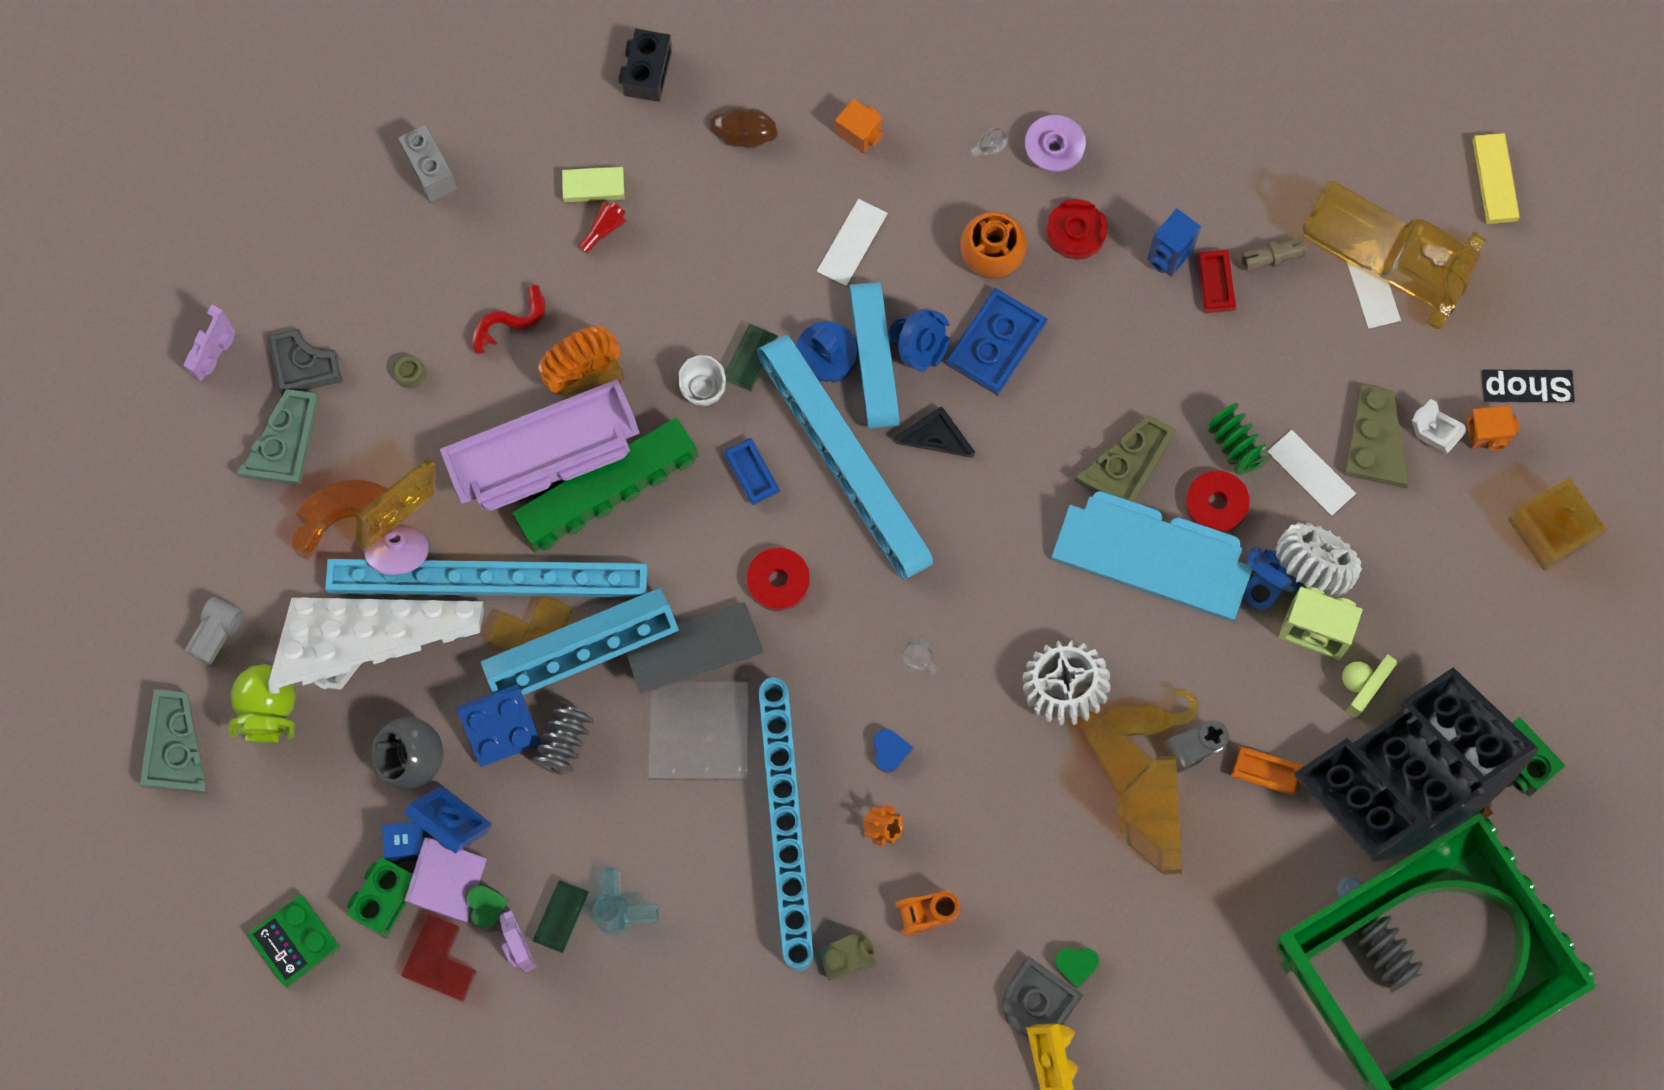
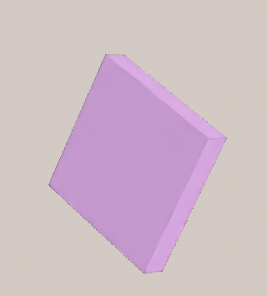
M425 838L404 902L461 922H467L471 908L466 903V893L471 887L479 885L487 859L464 850H460L455 854L451 850L442 847L438 841Z

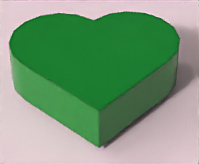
M475 885L466 893V903L472 909L470 919L476 927L483 929L492 927L498 920L508 899L488 887Z
M1063 948L1057 953L1054 962L1057 970L1078 989L1099 965V958L1097 953L1090 948H1082L1078 951L1072 948Z

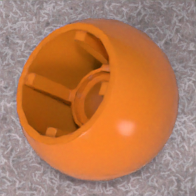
M991 211L982 213L969 221L960 238V251L963 261L972 272L984 278L998 279L1012 274L1019 268L1027 252V239L1024 229L1015 218L1002 212ZM989 236H997L1002 241L992 243L987 238ZM976 239L980 241V245L977 247L974 246ZM1010 243L1013 246L1012 251L1007 248V245Z

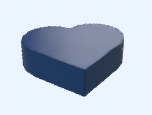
M882 729L874 737L873 745L877 751L875 763L882 772H894L913 750V746L890 729Z

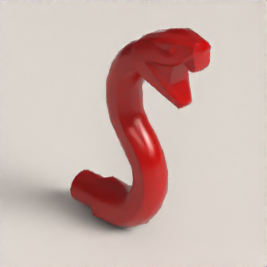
M539 285L527 288L530 298L528 300L530 312L526 317H517L505 311H494L486 314L479 320L473 333V347L476 354H484L485 350L483 347L487 344L497 345V341L488 334L489 327L493 324L502 323L515 329H526L534 326L543 318L546 305Z

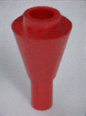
M603 201L590 228L591 231L578 246L588 254L600 239L605 238L627 222L623 217L626 212L613 201L609 205Z

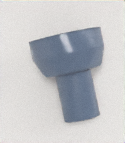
M1353 877L1342 879L1336 887L1338 898H1342L1361 886V882Z

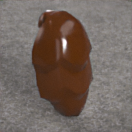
M732 107L726 112L714 115L710 120L711 131L722 138L725 145L754 148L767 141H773L778 135L774 120L765 112L755 108L747 110Z

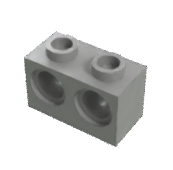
M426 124L398 138L404 155L430 202L457 190L453 174Z

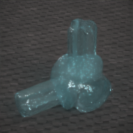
M606 867L600 871V897L595 899L592 913L602 932L608 935H615L622 930H627L628 925L654 924L658 922L659 909L657 904L627 905V901L620 897L619 869ZM607 911H617V915L613 920H602L603 915Z

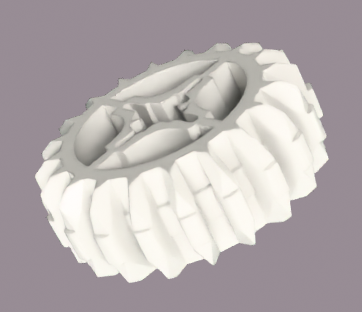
M1298 522L1296 525H1290L1288 530L1286 529L1280 537L1276 547V557L1280 561V566L1287 569L1286 573L1288 575H1292L1296 578V582L1303 583L1306 588L1311 586L1318 588L1321 592L1324 591L1327 596L1346 594L1349 589L1353 588L1362 571L1360 566L1362 562L1357 558L1358 554L1356 551L1350 549L1348 543H1344L1341 537L1333 535L1331 530L1326 531L1321 526L1314 527L1311 523L1303 524Z
M1072 639L1068 646H1062V643L1058 640L1054 649L1046 644L1044 654L1035 651L1033 655L1034 661L1027 662L1026 669L1028 672L1023 674V682L1025 683L1023 693L1028 696L1027 703L1030 707H1034L1037 716L1045 713L1048 723L1057 717L1058 723L1062 726L1065 719H1071L1072 724L1076 725L1077 717L1081 716L1084 720L1088 721L1090 718L1089 711L1098 714L1100 711L1099 704L1106 703V693H1109L1111 689L1110 682H1108L1110 672L1108 669H1105V660L1103 658L1098 659V652L1095 649L1087 652V645L1085 643L1075 648V643ZM1057 667V669L1053 673L1047 674L1049 671ZM1063 674L1066 675L1067 681H1069L1070 691L1067 690L1066 684H1064ZM1087 691L1082 696L1076 698V695L1080 692Z

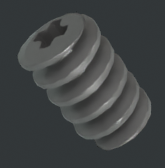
M557 701L563 709L553 710L552 714L558 721L548 722L547 726L553 733L543 734L542 738L548 745L538 746L537 750L543 757H534L532 762L547 771L563 775V770H574V767L567 762L568 758H579V755L572 750L573 746H584V743L577 738L578 734H589V731L582 724L593 723L594 719L582 709Z
M1385 916L1356 935H1364L1359 942L1360 947L1369 945L1372 947L1366 955L1367 958H1380L1374 966L1375 970L1387 969L1381 979L1383 981L1394 979L1395 982L1389 989L1393 993L1420 976L1421 974L1417 972L1423 963L1422 961L1410 962L1415 951L1402 950L1407 943V939H1394L1400 929L1398 927L1388 929L1386 926L1392 920V917Z

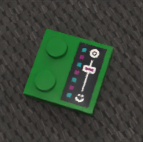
M303 894L298 895L247 933V936L285 988L291 986L341 948Z

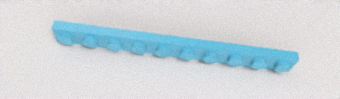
M328 559L325 590L327 593L636 598L647 593L648 566L647 564L425 560L418 568L411 572L400 575H387L372 569L366 562V559Z

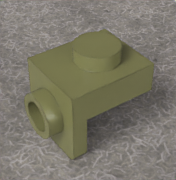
M866 934L849 935L818 949L828 981L836 980L857 970L871 968L876 965L874 958L875 949Z

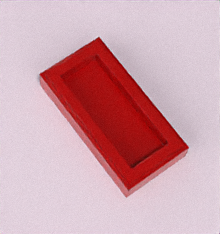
M1228 250L1197 252L1196 259L1204 314L1235 311L1236 301Z

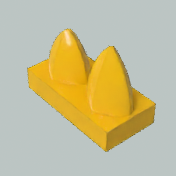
M1059 1023L1039 1024L1028 1027L1027 1033L1040 1090H1074L1072 1081L1076 1076L1079 1066L1070 1059H1067L1065 1049L1071 1043L1075 1031Z

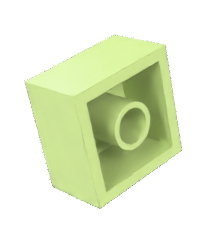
M1300 587L1290 603L1278 638L1340 660L1352 644L1363 609L1356 607V603L1349 599H1334L1325 596V592H1321L1316 587Z

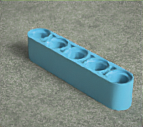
M881 282L849 285L868 429L899 426V411Z

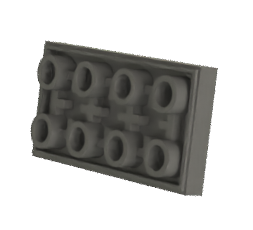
M745 602L677 624L679 631L626 652L640 694L764 653Z

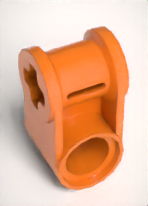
M948 891L910 897L895 902L896 909L900 910L904 929L901 931L902 936L916 935L934 928L950 925L960 915V902L957 896ZM943 900L952 902L955 906L954 912L949 916L939 915L936 911V906L939 902ZM910 910L914 911L915 923L912 921Z

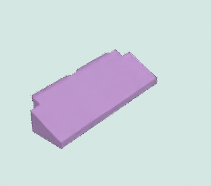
M618 379L441 448L440 452L461 504L477 499L481 510L492 511L549 488L552 482L557 480H570L623 459L630 452L626 439L640 433L633 412Z

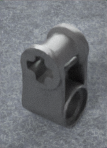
M1211 720L1189 731L1187 730L1163 742V745L1179 773L1221 751L1228 740L1229 733L1223 723ZM1208 731L1212 735L1216 733L1219 735L1216 744L1213 740L1206 741L1205 737Z

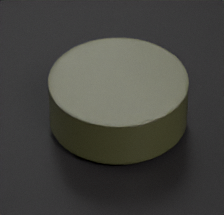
M407 355L396 361L393 367V374L398 384L402 387L415 388L424 381L426 370L419 358Z

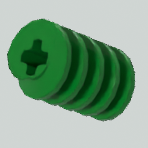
M1234 403L1218 412L1208 424L1207 430L1209 433L1215 434L1214 441L1217 444H1222L1221 452L1229 454L1227 458L1229 464H1236L1234 468L1235 473L1242 475L1260 468L1271 458L1272 454L1262 457L1261 453L1265 450L1266 445H1254L1260 436L1259 434L1248 436L1247 433L1253 425L1251 423L1243 426L1240 424L1246 415L1245 413L1234 415V412L1239 407L1238 403Z

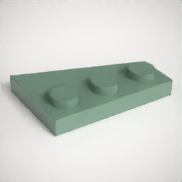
M154 689L140 779L141 787L207 794L188 694L186 692Z

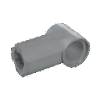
M216 596L211 597L202 610L201 623L185 651L196 659L211 665L228 635H233L239 628L244 617V611Z

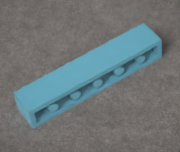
M658 588L483 660L481 664L492 693L519 684L522 694L525 695L675 633L679 629L661 588Z

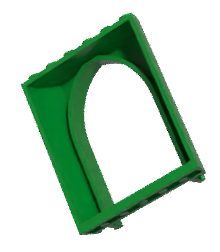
M1478 813L1446 835L1421 848L1277 938V951L1285 959V961L1281 962L1283 970L1286 974L1293 971L1366 1085V1088L1363 1090H1434L1597 987L1593 981L1595 979L1593 971L1588 964L1579 960L1574 952L1575 945L1566 933L1560 932L1554 923L1556 921L1554 913L1549 906L1541 904L1535 895V885L1527 875L1521 874L1515 865L1517 860L1513 852L1507 846H1502L1496 837L1498 834L1496 827L1490 819H1484L1481 813ZM1438 892H1458L1480 897L1502 908L1512 918L1515 932V955L1510 976L1500 995L1487 1010L1473 1021L1384 1076L1313 967L1310 959L1396 906L1421 895Z

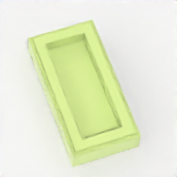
M623 167L562 170L564 202L625 199Z

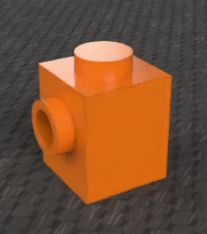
M853 98L836 118L835 134L864 154L870 146L875 147L883 136L881 115L873 107H865Z
M1511 405L1473 409L1466 419L1471 449L1486 447L1490 451L1505 449L1519 431L1518 419L1516 415H1512Z

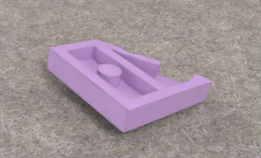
M512 910L501 913L499 918L504 937L507 943L502 945V948L509 963H512L514 968L519 966L525 973L536 968L535 961Z

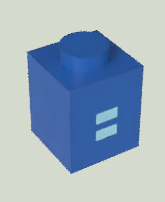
M413 822L382 825L384 858L391 863L418 860L424 839H433V836L425 830L416 827Z

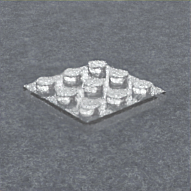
M674 682L656 690H651L649 780L747 781L748 682Z

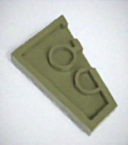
M1362 384L1359 391L1344 475L1407 488L1409 482L1394 391Z
M1148 415L1125 434L1110 450L1099 456L1091 466L1079 473L1074 481L1095 493L1101 491L1135 502L1174 437L1176 429Z

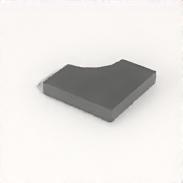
M299 329L268 336L279 391L282 396L286 389L307 391L343 382L336 350H321L312 347L304 340Z

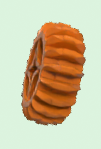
M591 326L588 329L582 328L579 332H573L569 337L563 338L561 342L554 344L553 348L547 351L540 360L538 370L543 383L555 394H569L571 391L577 392L580 388L595 382L601 376H605V373L613 368V364L617 363L618 357L621 354L616 337L604 326Z

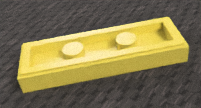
M1505 133L1474 136L1472 142L1486 223L1517 222L1520 216Z

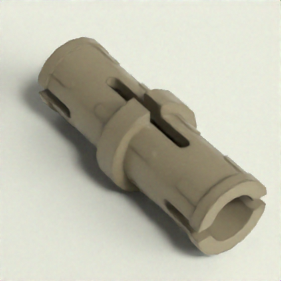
M1299 237L1298 239L1279 244L1271 242L1268 243L1267 247L1242 252L1243 265L1247 264L1244 266L1245 271L1248 272L1268 265L1276 267L1280 266L1281 262L1306 257V244L1301 245V243H1304V239Z

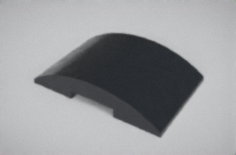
M1454 667L1401 701L1402 710L1355 742L1352 743L1348 738L1344 739L1294 773L1295 778L1373 861L1386 860L1409 853L1454 830L1494 800L1522 772L1538 752V747Z

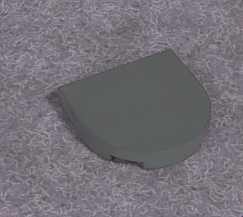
M1028 956L1004 992L1003 1011L1011 1027L1028 1037V1027L1039 1024L1059 1023L1063 1025L1083 995Z

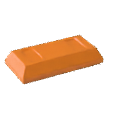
M1239 746L1231 777L1294 796L1298 784L1294 773L1302 768V764Z

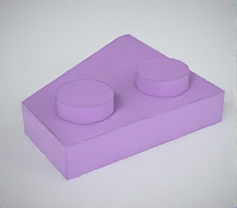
M211 305L207 314L213 316L207 332L199 330L194 345L183 365L190 376L202 382L206 375H210L213 372L218 357L223 350H227L234 341V334L236 333L223 310L214 305Z

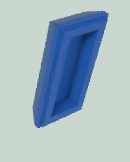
M752 438L723 452L752 506L780 492Z

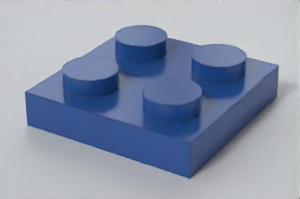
M519 684L457 706L458 714L480 768L542 744Z
M443 785L410 803L404 813L413 821L416 827L428 832L438 840L442 847L451 850L455 854L487 834L492 825L491 822Z

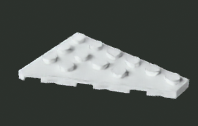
M291 598L268 683L270 693H280V687L300 681L302 685H307L318 679H327L351 671V666L372 660L373 664L384 662L388 658H397L421 650V645L442 640L444 644L458 637H467L480 633L484 614L483 602Z

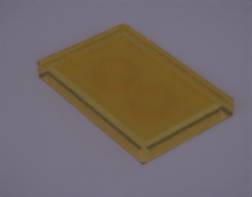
M429 457L356 514V545L362 551L370 548L434 496L436 464Z

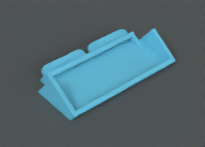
M1101 491L1096 492L1093 497L1089 496L1085 509L1069 505L1051 560L1234 622L1252 572L1250 565L1238 562L1243 548L1240 547V541L1237 537L1182 518H1174L1171 523L1161 521L1162 515L1158 510Z

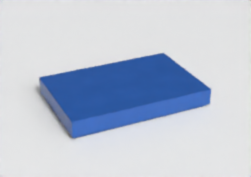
M994 288L946 359L945 365L998 396L1047 324L1048 318L1001 290Z

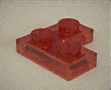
M428 914L401 976L464 1003L477 971L448 959L461 928Z

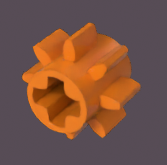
M883 804L881 808L872 806L871 811L865 815L863 820L865 830L863 834L872 838L871 843L882 847L885 845V842L895 844V840L903 832V822L901 820L903 816L895 813V807Z

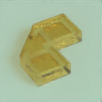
M542 596L530 624L500 612L487 642L503 650H510L565 627L573 609L571 606Z

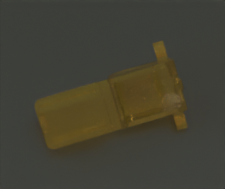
M1328 181L1323 186L1303 225V236L1359 268L1364 267L1369 271L1372 270L1379 274L1381 278L1431 305L1433 309L1427 319V324L1437 330L1443 326L1448 316L1453 313L1460 297L1466 292L1472 279V273L1479 261L1480 251L1486 240L1485 237L1473 232L1464 245L1445 231L1423 219H1412L1408 224H1405L1398 220L1397 216L1335 181Z

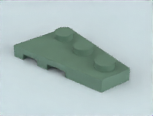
M286 389L269 417L268 425L259 440L256 439L251 448V454L245 464H241L237 471L238 477L301 486L319 402L317 393Z

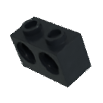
M635 29L633 39H628L626 44L625 56L628 57L627 65L621 67L619 74V84H623L625 96L656 102L661 101L673 49L670 34ZM645 49H652V50H654V51H653L652 53H650V54H643V53H641V52L644 51ZM639 76H647V77H648V78H647L646 80H644V81H637V80H635V79H636L637 77H639Z

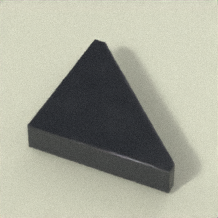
M943 407L938 408L894 437L895 443L899 445L969 458L975 455L974 449Z

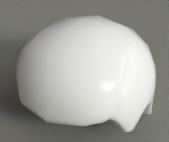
M697 355L687 359L680 368L678 374L680 391L683 397L694 406L711 405L717 402L725 392L726 376L724 368L713 357Z

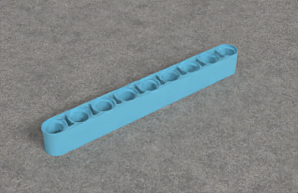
M783 335L758 348L757 354L762 366L897 574L903 580H906L933 565V558L928 547L788 335Z
M770 678L765 680L759 688V701L782 951L786 966L792 971L802 972L808 969L813 962V947L787 685L782 680ZM776 689L781 691L783 696L777 702H770L765 698L766 693ZM774 721H781L786 725V728L782 733L773 734L768 730V726ZM779 752L785 753L789 760L783 766H776L771 762L774 754ZM786 784L792 789L791 794L786 798L777 797L774 794V790L778 785ZM788 816L793 818L795 825L791 830L783 831L777 827L778 820L781 817ZM788 848L798 853L797 860L790 864L784 863L780 859L781 852ZM790 881H795L801 886L800 893L793 897L787 896L783 892L784 885ZM799 914L804 918L805 922L800 929L793 930L788 928L786 920L790 915ZM795 947H802L807 951L808 956L805 961L794 963L789 958L790 951Z

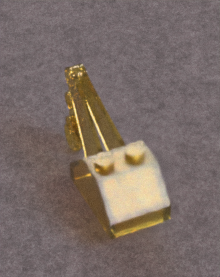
M1176 689L1175 691L1176 695L1184 696L1189 701V707L1184 712H1172L1155 705L1112 708L1103 716L1089 711L1090 718L1088 721L1084 720L1081 716L1078 718L1081 733L1084 735L1122 800L1118 801L1120 833H1127V844L1161 874H1182L1176 756H1160L1151 760L1125 736L1155 735L1175 725H1183L1192 721L1198 713L1199 703L1197 697L1186 689Z

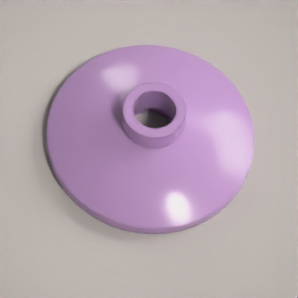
M1048 115L1036 120L1029 127L1025 136L1027 156L1037 167L1049 172H1063L1073 168L1082 159L1086 148V139L1081 127L1072 119L1062 115ZM1051 145H1057L1060 148V150L1052 151L1049 149V147Z
M393 526L378 531L367 541L364 549L368 565L375 571L387 575H400L415 570L426 560L429 553L426 537L420 531L407 526Z

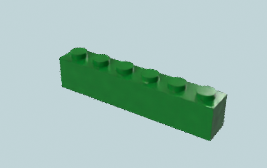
M676 417L629 444L630 452L623 459L567 480L513 511L516 523L534 552L540 549L545 551L552 548L558 543V539L567 533L572 535L581 531L586 526L585 523L595 517L600 519L612 512L615 505L622 501L627 503L636 499L640 495V491L650 485L652 487L658 486L668 478L667 475L677 469L683 471L692 466L695 462L694 459L698 458L697 448L679 419Z

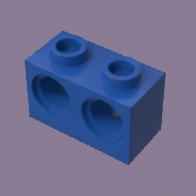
M1176 208L1153 236L1147 257L1151 266L1156 271L1166 273L1172 277L1194 251L1202 226Z

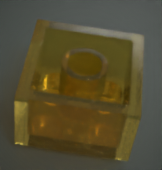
M1570 476L1518 507L1508 519L1544 572L1593 543L1607 530Z

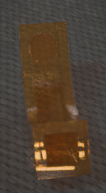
M345 480L330 484L310 496L296 514L304 525L303 527L299 526L295 531L291 547L298 556L309 561L326 530L336 521L347 517H361L384 528L399 503V499L394 491L370 481Z

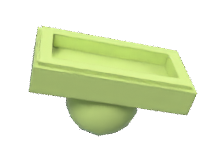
M1387 654L1374 672L1368 664L1361 661L1349 663L1344 668L1342 673L1343 684L1349 691L1358 693L1345 711L1353 718L1361 714L1396 666L1397 660Z

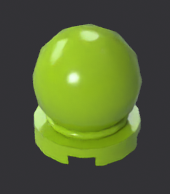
M261 664L243 671L234 681L230 694L232 708L238 717L229 721L228 736L234 739L237 737V733L244 734L245 741L258 743L279 742V736L286 735V739L292 740L295 737V723L286 718L294 710L297 698L295 684L280 687V693H270L268 683L273 666Z

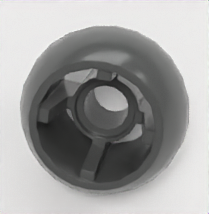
M403 717L389 722L380 729L373 742L372 760L377 773L385 782L397 788L413 789L425 785L436 776L443 762V744L439 734L429 723L418 718Z

